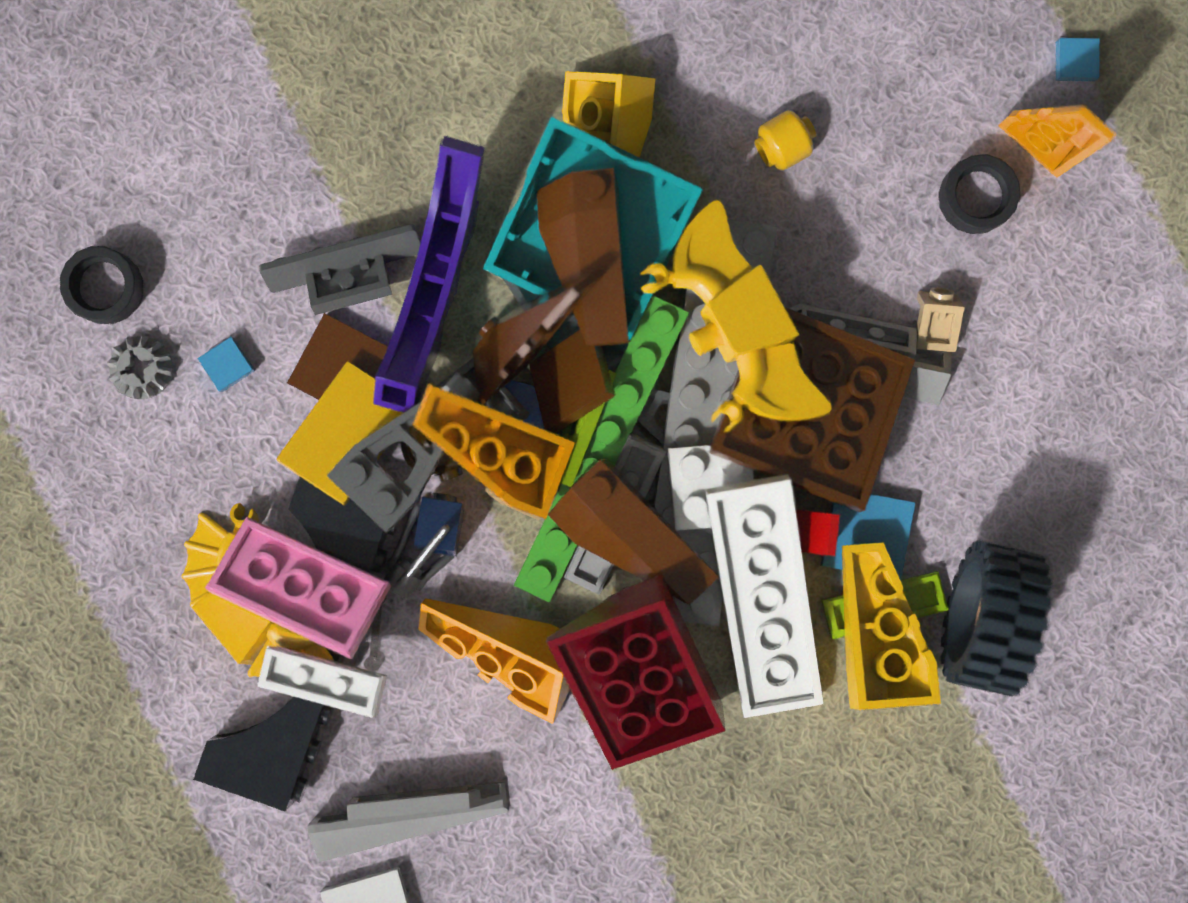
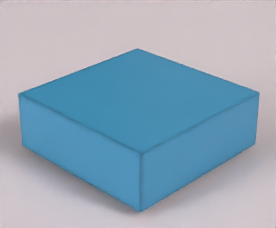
M1059 38L1056 41V81H1096L1099 78V38Z
M229 337L197 358L219 392H224L255 372V369L233 337Z

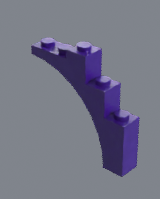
M444 136L440 144L431 201L417 259L397 324L376 375L373 404L405 413L417 405L441 347L444 321L456 295L462 260L475 231L479 207L477 196L485 151L483 146Z

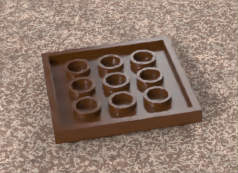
M784 307L799 334L790 343H794L800 367L807 378L830 402L831 411L826 415L812 419L787 421L764 417L742 407L743 417L741 421L728 432H724V430L730 425V418L727 414L722 413L708 453L769 477L788 474L791 486L857 512H863L866 510L915 359ZM739 369L735 376L727 401H732L733 397L731 396V393L734 391V389L737 387L740 381Z

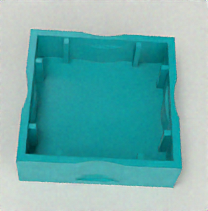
M551 116L526 171V178L520 197L512 210L507 214L483 269L534 294L544 295L562 286L539 231L537 190L571 172L614 168L619 188L628 339L631 340L654 294L645 293L641 288L646 284L656 283L653 275L640 274V272L656 263L667 267L704 188Z

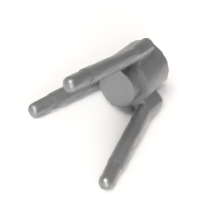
M420 503L414 505L396 548L384 565L389 572L383 580L390 583V589L394 593L407 599L415 589L421 591L427 581L454 558V556L444 555L425 572L422 567L449 532L450 527L443 525L415 560L408 556L401 560V556L417 522L421 507ZM461 545L458 546L457 555L463 549Z

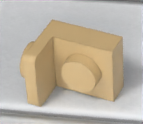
M934 287L930 289V292L918 291L917 301L920 304V311L916 327V349L956 352L965 308L963 303L950 289Z

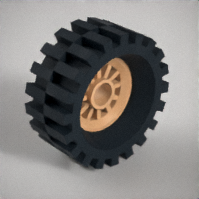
M980 540L975 541L972 547L967 549L965 559H961L958 566L959 574L954 576L952 582L953 591L948 598L947 616H944L942 627H945L944 634L941 637V647L944 650L940 657L941 664H944L942 673L948 683L1013 697V695L1017 696L1020 694L1021 688L1027 686L1029 683L1028 673L1034 674L1037 667L1036 656L1042 653L1044 647L1042 637L1043 633L1048 631L1050 621L1046 620V616L1052 604V598L1048 597V592L1052 588V578L1047 577L1050 572V566L1048 563H1045L1046 558L1043 555Z

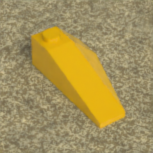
M565 71L562 107L563 121L640 157L652 120L656 79L625 74Z
M884 543L843 545L845 655L850 709L867 710L941 704L937 662L931 649L928 648L919 628V621L910 608L903 592V585Z

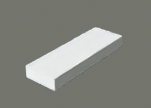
M268 645L257 686L374 718L379 713L387 675L283 647Z

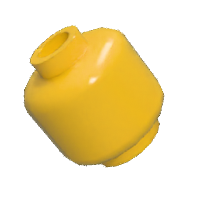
M788 110L761 124L758 128V138L754 140V143L767 167L775 166L779 170H786L812 154V139L817 134L807 116L800 118L795 112Z

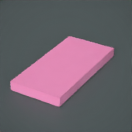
M246 517L205 588L229 602L352 659L391 585L379 577Z

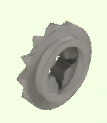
M137 336L127 337L120 345L113 347L114 352L111 359L107 362L110 372L109 380L118 389L119 393L133 399H149L158 395L166 388L172 376L173 364L171 356L163 344L150 337ZM135 356L141 361H154L143 369L144 379H141L135 373H125L135 365Z

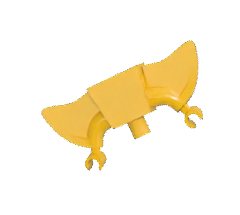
M714 200L693 218L683 232L674 252L672 271H668L665 266L656 263L640 272V274H651L656 279V283L646 284L641 288L645 293H655L667 284H673L674 288L691 289L697 293L706 303L700 311L706 325L689 333V339L694 350L701 356L718 347L727 363L737 361L740 381L731 393L733 399L732 401H724L713 412L711 421L713 422L720 413L727 414L730 418V425L724 432H728L741 421L743 417L742 407L764 417L787 421L812 419L828 414L831 411L830 402L804 374L796 355L794 343H790L799 335L763 267L759 265L751 270L752 266L737 250L730 234L724 206L719 200Z

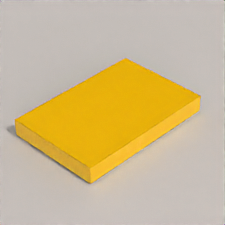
M348 361L276 458L280 464L344 506H346L350 498L326 475L354 445L403 414V412L373 404L376 379ZM385 449L378 454L377 460L380 458Z

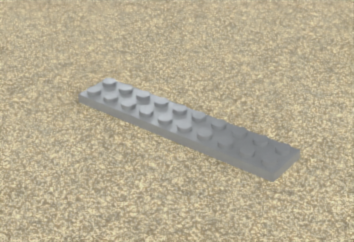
M727 219L732 240L737 250L752 266L751 270L761 265L770 280L777 226ZM685 288L682 309L689 312L678 335L662 448L665 450L668 448L712 444L722 413L713 422L711 421V416L724 401H727L738 371L737 361L727 363L718 347L701 356L694 350L689 339V333L706 325L700 313L706 303L697 293ZM667 450L658 470L653 507L674 528ZM712 528L678 530L677 532L720 576ZM720 577L690 605L673 597L685 622L719 626L723 600Z

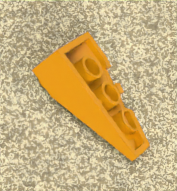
M1084 106L1013 110L998 125L1056 178L1109 143L1116 136L1111 129Z
M428 385L413 424L508 506L543 519L547 518L575 442L433 385Z
M427 598L422 601L418 630L456 659L468 656L480 670L478 676L489 683L495 677L512 690L507 698L518 707L552 724L555 722L570 687L551 653L546 639L560 630V628L548 623Z

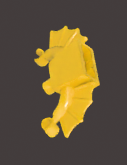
M237 503L231 508L230 518L235 524L232 533L225 530L206 513H199L197 529L193 536L184 543V546L187 548L188 560L181 577L189 586L190 606L238 664L251 665L247 672L248 676L260 677L268 645H275L334 661L326 647L229 602L205 588L244 522L241 519L245 514V507L241 503ZM252 508L248 518L259 522V516Z

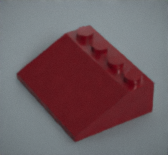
M663 575L622 589L547 637L546 643L612 770L726 731L723 703Z

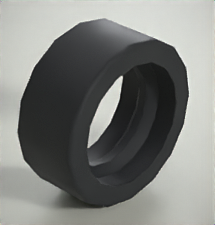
M988 154L972 155L958 162L943 178L938 192L939 207L946 221L957 230L969 234L987 233L1005 223L1016 211L1021 196L1020 183L1013 168L1001 158ZM971 172L990 174L997 180L1002 190V200L999 208L987 217L976 218L968 215L961 209L956 199L958 183L965 175Z
M90 246L77 251L65 263L60 275V292L65 305L75 315L97 324H115L127 319L138 308L143 297L144 280L138 266L128 256L106 246ZM98 262H108L115 265L124 277V291L121 298L113 306L106 309H96L89 306L83 300L80 293V281L84 272L91 265Z

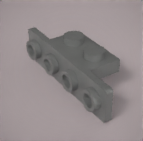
M410 224L394 227L390 230L365 237H356L350 241L315 248L312 251L290 257L277 258L274 261L260 264L259 269L271 293L307 284L310 306L314 314L318 315L392 295L386 263L418 255L421 241L415 226Z

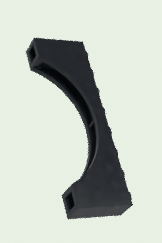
M299 477L288 510L304 527L316 549L372 575L374 572L380 574L388 555V551L382 549L387 534L392 536L395 534L399 522L390 532L386 533L353 500L350 499L346 506H344L308 481ZM327 648L335 662L343 663L345 656ZM293 696L283 708L268 719L246 729L215 735L206 741L193 780L286 812L293 805L294 801L300 803L308 785V779L303 778L307 763L314 764L318 756L322 741L317 740L316 737L320 725H328L334 707Z

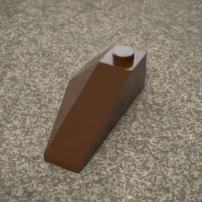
M614 168L571 172L537 190L539 231L562 285L595 269L601 274V277L573 310L587 346L629 343L619 188Z
M596 269L512 310L501 320L494 316L481 328L478 334L483 338L473 350L476 387L482 393L478 400L483 405L526 369L529 363L536 358L601 277V274Z
M607 458L600 459L569 489L548 513V516L576 545L643 581L663 575L672 596L688 605L694 602L720 577Z

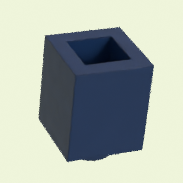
M434 493L432 499L422 497L414 546L417 551H422L441 527L448 525L450 527L449 532L432 553L457 557L464 516L463 504L456 503L457 497L441 493Z

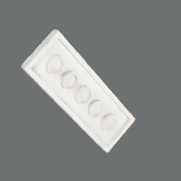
M789 475L705 489L744 718L822 705L823 698Z

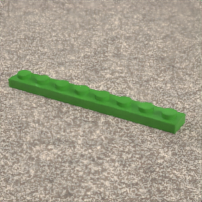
M652 295L615 372L617 373L613 382L615 397L605 402L573 485L600 459L607 458L615 466L689 312ZM564 484L561 485L549 512L571 487ZM548 515L514 586L550 603L577 545Z

